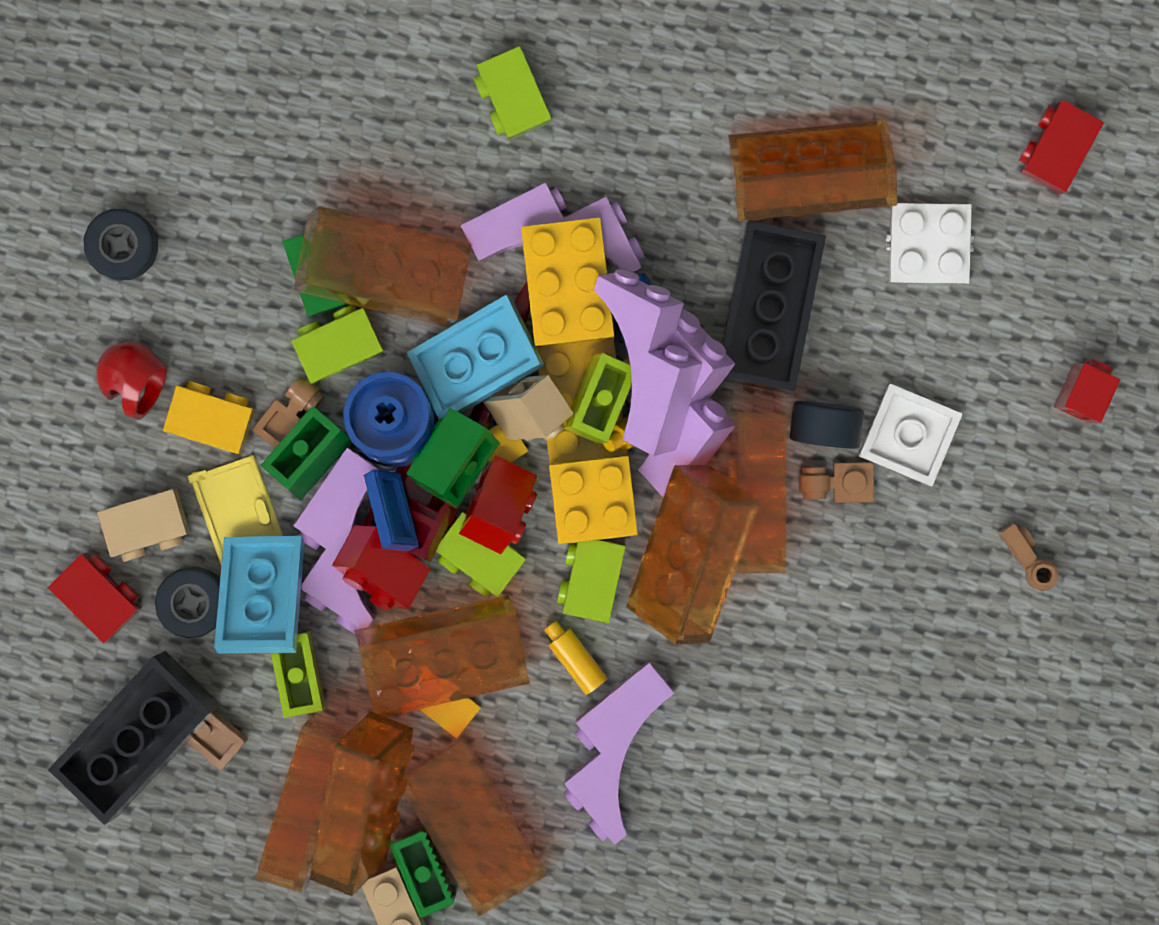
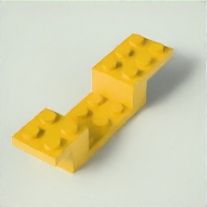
M600 217L521 227L534 343L545 366L538 369L539 376L549 375L570 408L592 355L603 353L616 359L612 313L605 302L594 291L598 276L607 274ZM622 409L616 423L623 419ZM565 429L555 437L548 439L549 469L558 545L638 535L627 451L617 449L614 452H609L603 443H595Z

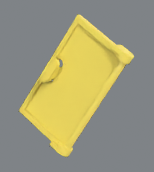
M255 455L207 472L203 470L193 472L187 476L189 483H192L221 566L224 537L283 536Z

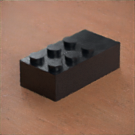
M751 220L747 221L722 340L726 354L733 360L735 365L723 381L791 395L795 392L826 239L825 235Z
M164 651L153 656L55 761L48 771L101 823L106 825L116 819L222 705L174 658Z

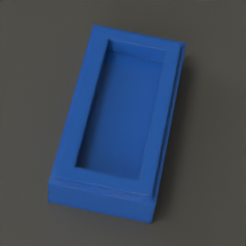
M372 470L364 474L382 549L410 551L418 547V540L400 473Z

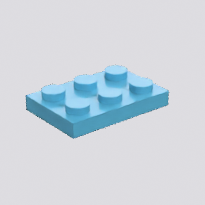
M508 295L499 298L407 352L439 420L446 415L450 408L463 413L545 366L512 297Z
M302 536L224 537L214 644L218 654L296 653L305 546Z

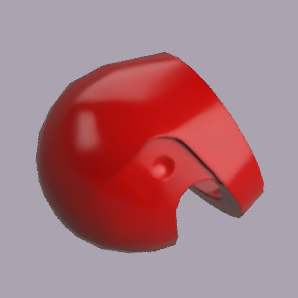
M119 342L112 345L99 358L96 367V380L102 394L108 400L121 395L124 414L137 420L144 418L153 408L161 394L167 375V368L154 352L143 344L136 342ZM144 386H145V392H144V394H143L141 400H140L139 403H138V400H139V397H140V395H141V392H142V390H143V388H144Z

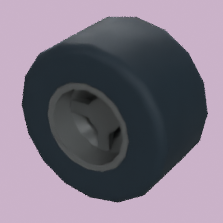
M109 209L98 214L88 225L84 235V253L89 264L99 274L114 280H132L143 275L153 265L158 253V238L153 226L142 215L127 209Z
M795 401L789 437L793 441L811 445L845 449L859 448L864 411L860 408L838 404Z
M197 566L181 568L168 575L158 587L155 598L156 614L164 628L175 636L188 639L203 637L215 630L220 577L209 569Z

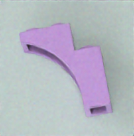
M546 183L461 225L479 263L506 250L523 246L521 227L599 217L601 220L605 259L619 269L635 273L642 269L639 261L645 258L636 238L627 239L621 227L627 223V220L617 202L610 205L607 197H604L563 218L561 212L566 210L567 207L558 189L555 188L550 191Z
M618 269L615 273L600 275L597 278L594 291L605 302L616 319L625 340L631 365L632 398L630 413L622 440L652 456L675 451L702 367L701 362L689 357L687 350L678 346H672L684 303L671 297L669 290L656 285H647L640 281L639 276L632 271Z
M685 309L681 311L672 346H678L687 350L689 357L701 362L702 367L677 449L657 456L649 454L638 469L663 498L685 492L736 426L727 416L725 409L710 398L734 367L735 363L726 354L724 346L712 339L700 326L697 317Z
M349 447L346 448L294 524V527L301 531L298 536H302L303 542L313 549L317 550L320 545L326 548L301 584V589L306 592L303 599L320 611L328 607L339 616L336 621L352 633H356L358 628L365 633L376 617L367 606L360 590L346 584L342 580L344 575L335 569L332 564L355 525L359 509L368 492L363 475L372 470L381 469Z
M649 660L576 719V724L579 726V729L575 732L577 737L589 751L596 747L599 752L564 780V784L568 789L563 794L577 811L584 807L593 818L588 823L592 830L602 841L609 838L614 845L627 835L621 817L618 797L619 778L626 752L633 737L645 720L674 694L673 689Z

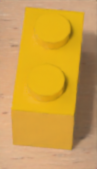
M188 381L187 387L176 385L163 431L232 453L242 454L256 410L247 406L249 399L226 392L224 399L209 395L211 387L193 381Z

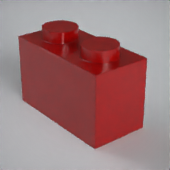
M1064 100L1058 102L1055 108L1048 105L1037 125L1043 129L1036 143L1029 140L1018 161L1024 163L1020 173L1060 195L1066 193L1104 122Z
M1094 359L1091 361L1085 360V363L1073 364L1054 408L1087 423H1101L1121 379L1111 375L1114 368Z
M495 455L480 476L459 535L500 555L510 542L517 544L526 527V522L521 520L523 513H529L537 497V493L532 491L537 475Z
M359 525L353 526L332 564L335 569L344 575L342 580L346 584L358 590H365L371 595L370 601L386 611H391L392 608L409 610L430 571L429 567L408 551L382 549L377 527Z
M83 553L53 581L48 589L104 644L110 641L141 609L136 603L140 596L126 582L123 581L118 585L108 575L112 568L98 554L95 553L90 557L87 553Z

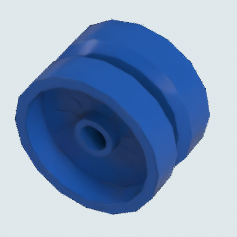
M393 371L374 373L360 380L348 394L343 409L344 427L354 445L373 463L389 468L411 464L414 456L424 448L432 436L434 426L437 423V415L423 389L410 377ZM393 416L395 420L387 424V420Z

